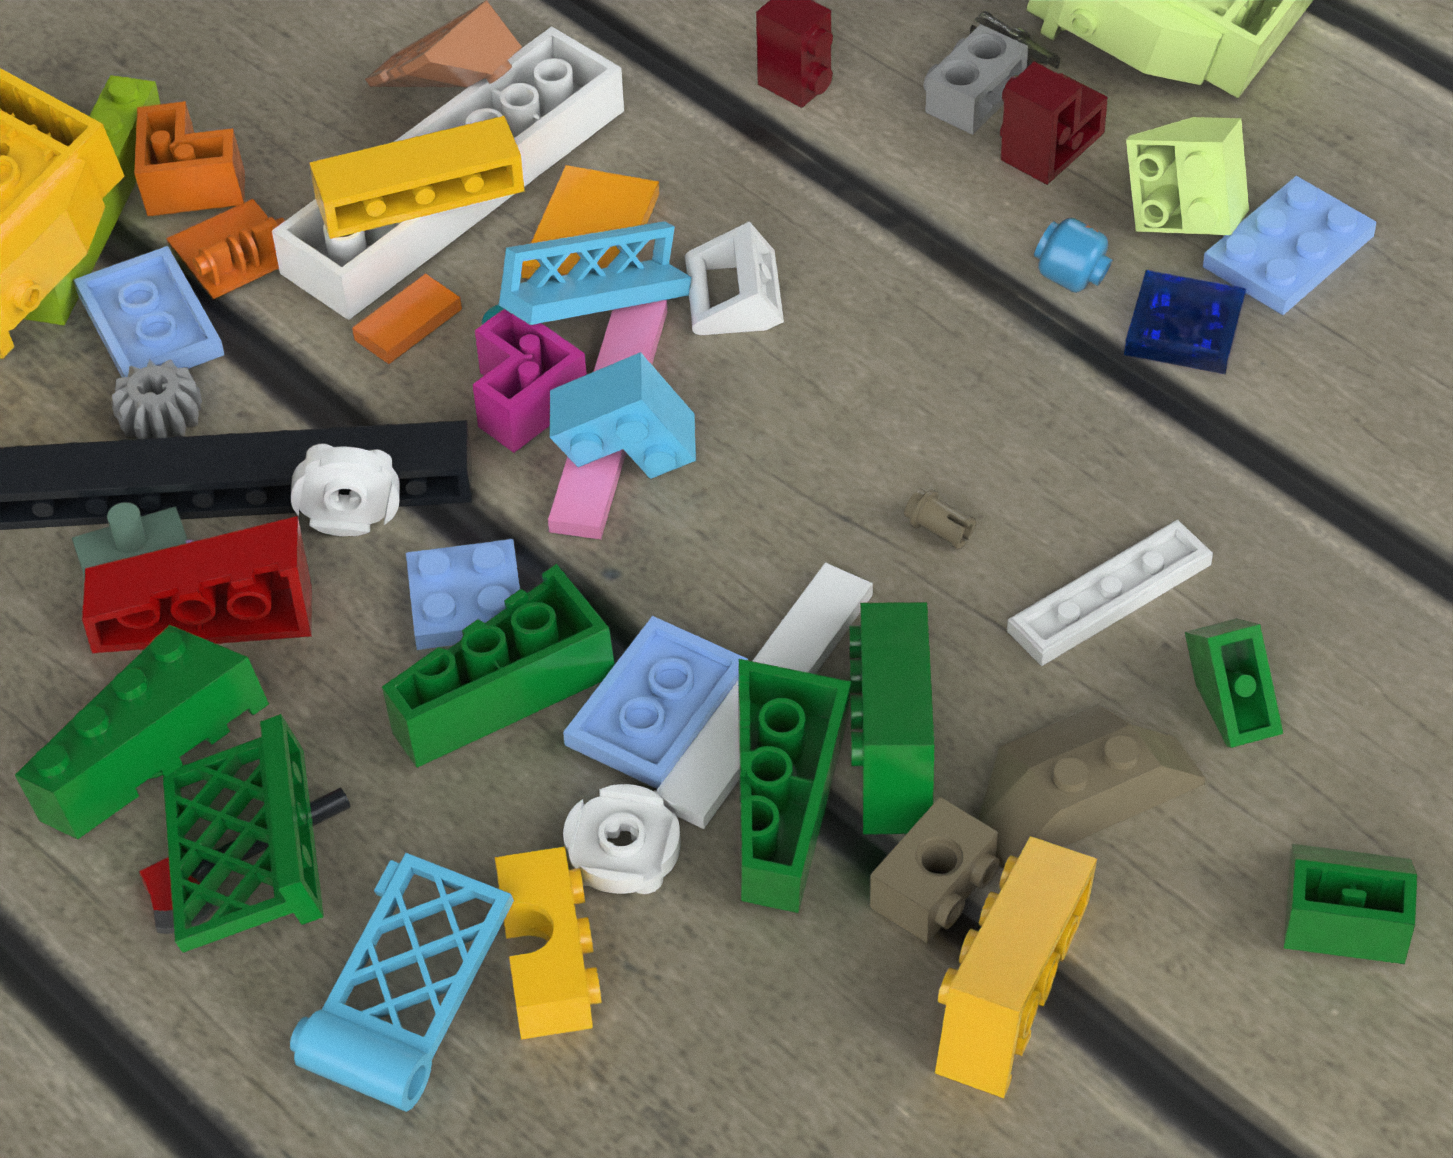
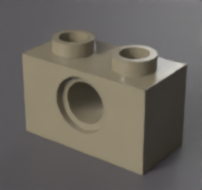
M939 797L870 874V908L920 940L928 943L941 927L948 929L957 921L964 909L965 899L976 887L983 889L993 879L1000 860L996 857L998 831ZM941 871L945 872V874H934L931 872Z

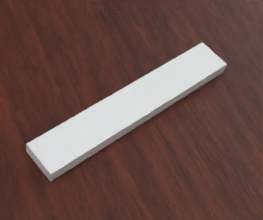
M824 563L753 659V662L816 674L847 632L849 625H852L859 615L860 603H867L872 597L873 583L828 563ZM738 681L656 790V793L663 798L664 806L672 814L675 813L677 817L702 829L706 827L739 781Z

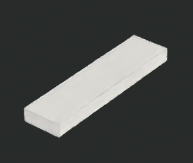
M1176 520L1009 618L1007 632L1043 666L1209 567L1212 562L1213 552L1179 520Z

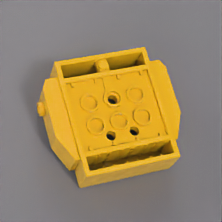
M0 68V358L3 359L14 348L9 331L13 330L30 312L34 311L47 294L87 255L105 210L102 199L125 175L101 122Z

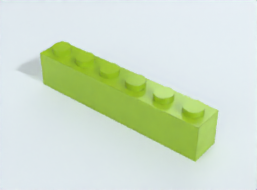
M110 75L89 116L103 124L125 177L102 199L105 210L87 255L47 294L39 306L30 312L24 320L65 326L79 298L74 279L92 272L137 182L134 175L137 107L160 104L156 81Z

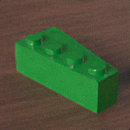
M557 564L542 574L543 582L527 593L520 589L504 600L506 609L484 623L477 619L462 630V639L449 649L437 647L382 686L392 734L416 768L602 682L615 664L609 627Z
M927 602L860 603V625H849V659H857L850 660V694L861 693V695H851L850 714L851 730H861V732H851V767H862L863 834H907L933 805L935 743Z
M169 625L43 748L37 751L15 774V777L40 822L75 839H79L139 797L137 787L142 783L162 775L166 778L183 766L180 757L205 739L211 745L230 732L227 726L230 721L246 710L254 716L268 706L269 702L247 656Z
M739 659L741 901L799 913L848 721L851 681Z

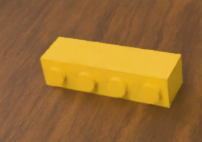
M505 116L309 162L315 199L330 239L525 192L521 154Z

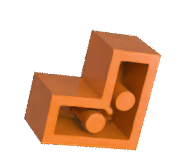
M186 101L137 107L134 175L147 216L244 205L245 170L233 128L195 133Z

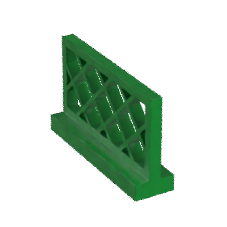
M282 714L260 721L261 737L183 765L166 778L163 776L175 943L182 953L291 913L295 914L301 925L324 917L304 750ZM260 759V764L246 781L233 777L242 765ZM201 780L208 781L192 801L181 796L182 787ZM224 788L236 792L221 812L209 807ZM253 798L264 802L262 808L250 822L237 818ZM199 818L212 822L196 842L185 839V835ZM228 829L241 833L225 853L212 849ZM257 840L269 844V847L254 865L241 860ZM202 860L216 864L199 885L188 881L189 876ZM232 871L245 876L229 897L215 892ZM261 882L273 887V898L251 906L245 904ZM206 903L220 907L209 921L192 927V920Z

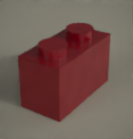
M813 0L768 1L756 11L758 85L803 108L814 97L823 94L832 81L831 45L833 35L831 33V10Z

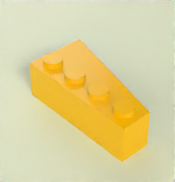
M1032 836L1029 837L1019 857L1013 855L1008 857L1000 878V893L991 891L988 894L980 915V930L970 929L968 931L959 955V964H961L959 969L950 967L941 983L938 1003L944 1004L946 1007L935 1074L1001 1098L1005 1097L1012 1081L1011 1071L1014 1054L1022 1056L1031 1037L1030 1029L1036 1016L1038 1005L1044 1007L1052 988L1059 961H1064L1089 903L1097 858Z

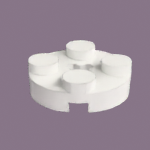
M327 444L314 445L307 450L306 459L296 467L292 476L291 505L293 510L299 515L300 509L304 515L310 518L309 526L325 534L359 536L369 533L370 524L379 522L384 518L385 525L392 520L399 507V478L392 468V458L381 450L368 451L355 447H332ZM339 489L351 490L349 495L339 494Z
M617 784L599 789L600 796L589 800L585 805L583 799L579 801L566 818L563 839L567 860L571 869L580 868L583 885L603 892L617 894L633 892L649 894L660 888L663 883V877L675 866L681 848L679 821L675 813L672 814L664 806L663 798L656 792L642 786ZM620 831H628L631 833V840L634 842L626 846H615L614 843L607 841V839L618 838Z

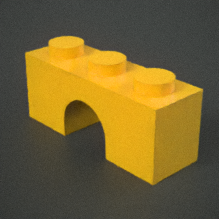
M565 847L495 857L499 889L510 893L514 900L504 919L506 939L521 936H537L548 941L537 951L509 956L521 1039L592 1029L590 1005L602 1003L597 968L585 969L583 954L593 953V945L588 917H576L575 905L585 903L580 868L569 870Z

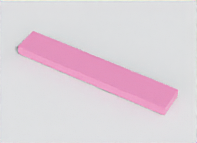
M667 300L612 310L594 371L640 352L652 364L668 312ZM624 449L580 467H577L567 457L548 518L550 533L593 539L602 538L626 456Z

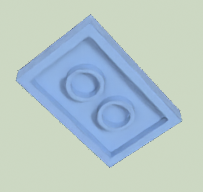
M1295 176L1237 226L1232 235H1225L1204 253L1203 268L1281 315H1284L1374 237L1377 222L1302 178Z
M168 246L74 279L77 294L121 377H128L129 366L139 369L147 367L149 359L157 366H161L171 359L177 368L188 367L189 369L224 356L221 339Z
M652 616L564 730V744L573 750L658 789L738 681L739 659H748Z

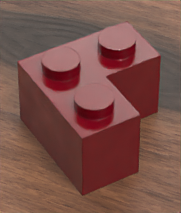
M1034 61L1019 75L1012 76L1002 92L1004 110L1003 123L1000 128V137L1002 138L1001 161L1048 185L1105 133L1108 97Z

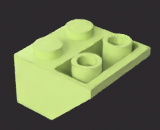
M1192 117L1133 134L1126 139L1135 229L1137 232L1232 235L1249 211L1241 118Z

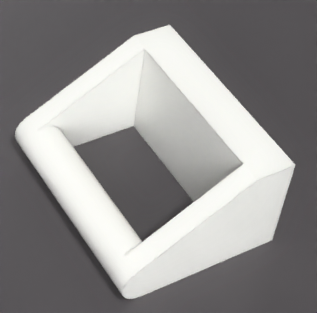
M750 221L686 253V273L691 276L689 290L692 330L695 334L711 335L764 331L784 322L775 250ZM737 268L740 294L710 308L706 270Z

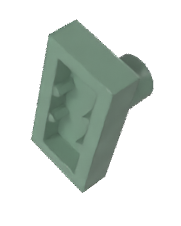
M128 502L116 504L108 511L109 527L72 537L84 578L85 568L185 544L186 540H188L176 506L141 517L139 508Z

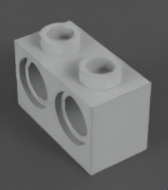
M980 24L966 39H960L953 48V51L939 65L935 64L929 69L923 85L926 91L925 112L973 135L1004 104L1002 92L1008 80L1014 75H1019L1027 68L1028 46Z

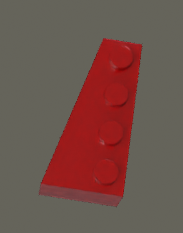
M298 516L85 568L82 621L92 654L144 650L169 625L215 644L312 637V584Z

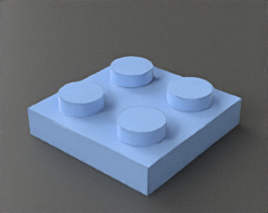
M513 539L406 553L417 650L456 644L462 639V630L477 619L484 623L506 609L504 600L520 590Z

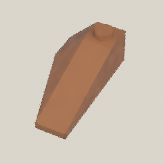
M485 0L396 52L365 80L370 87H469L484 78L491 84L512 68L508 59L518 52L522 46L488 1Z

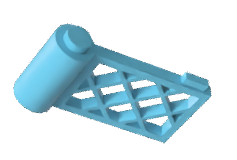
M405 853L400 863L392 860L389 861L374 889L376 895L382 898L322 1010L314 1012L310 1018L303 1017L296 1025L291 1036L290 1049L295 1052L294 1061L296 1066L407 1112L415 1106L423 1094L430 1076L432 1059L514 900L508 892ZM414 874L436 883L440 898L407 910L403 894ZM444 886L454 889L456 891L447 894ZM475 898L492 904L484 922L460 931L452 907ZM398 905L401 913L393 915ZM445 910L453 934L420 946L412 922ZM405 926L413 949L380 962L375 947L381 935ZM473 941L469 951H467L465 943ZM458 946L463 963L457 974L433 983L425 959ZM369 958H371L373 965L365 967ZM418 962L426 986L393 999L385 974ZM378 978L385 999L384 1003L363 1011L345 1005L354 986ZM446 993L440 1005L438 996ZM431 999L436 1015L425 1036L422 1037L403 1029L397 1012ZM390 1015L393 1024L380 1018Z

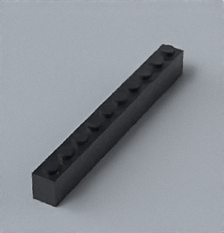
M467 420L0 447V530L109 524L107 519L108 511L114 505L123 502L136 505L139 508L141 517L176 506L180 520L296 513L291 505L292 476L296 467L306 459L307 450L318 444H327L332 447H355L368 451L381 450L389 454L392 458V468L398 475L400 483L399 507L472 503V455ZM339 489V494L349 495L351 490Z

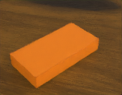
M425 273L352 327L354 340L387 364H390L461 311V298Z

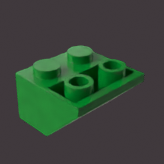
M1292 844L1283 948L1405 964L1416 920L1417 872L1412 860L1409 858Z

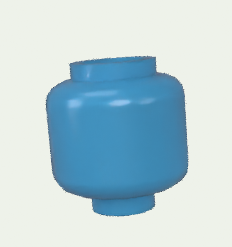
M1072 217L1065 219L1060 224L1053 221L1044 232L1034 252V257L1039 259L1038 268L1040 273L1074 293L1085 289L1090 282L1099 286L1113 261L1105 256L1108 249L1107 237Z

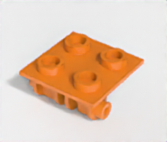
M251 199L244 202V205L233 207L170 236L166 240L211 298L215 299L279 269L272 230L285 220L282 217L276 220L273 217H268L255 200Z

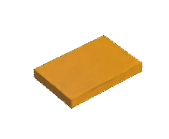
M565 165L531 243L645 225L648 223L660 194L659 181ZM616 246L610 247L597 262L601 269L607 268L620 253L619 249ZM571 253L557 271L561 276L567 275L581 258L577 253ZM536 259L523 261L522 278L530 279L541 266Z

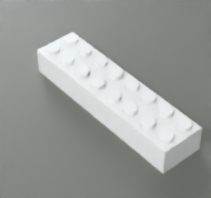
M551 26L508 59L512 68L498 80L489 84L484 78L469 86L394 142L505 116L521 154L525 187L624 112L621 67ZM514 194L333 239L329 238L316 199H314L272 230L280 274L350 320Z

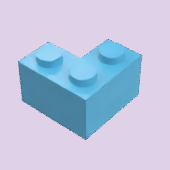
M641 352L550 390V438L577 467L624 449L644 473L652 479L696 461L695 414Z

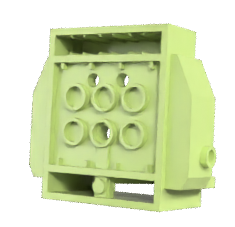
M1029 0L1026 10L1044 20L1040 33L1051 40H1054L1061 31L1068 30L1144 74L1196 85H1202L1206 80L1239 98L1313 0Z

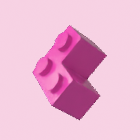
M503 309L475 330L480 373L484 376L473 384L478 427L515 453L550 426V390L583 377L587 373L584 352L544 324L529 325Z

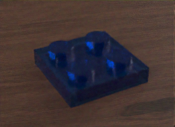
M1146 270L1125 340L1124 355L1226 374L1244 306L1246 288Z

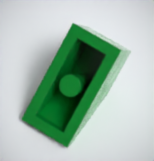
M1235 618L1186 631L1185 637L1196 687L1226 746L1233 748L1284 734L1261 625Z

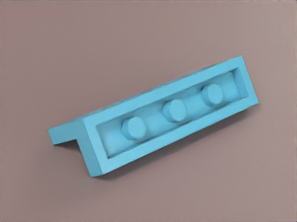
M663 221L506 247L499 306L529 325L689 296L691 276L669 264L675 226ZM655 239L652 260L640 262L636 255L649 240ZM616 246L620 253L607 268L601 269L597 262L610 247ZM571 253H577L581 259L567 275L561 276L557 271L559 266ZM536 259L541 266L527 282L520 283L523 261Z

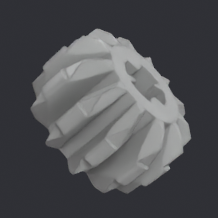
M149 359L147 367L139 369L129 366L128 377L116 379L115 393L112 394L113 401L111 406L114 417L118 419L120 428L124 431L126 437L136 436L138 439L167 438L173 435L184 437L186 427L198 425V411L201 410L202 398L200 389L196 387L188 367L177 368L171 359L161 366H157Z

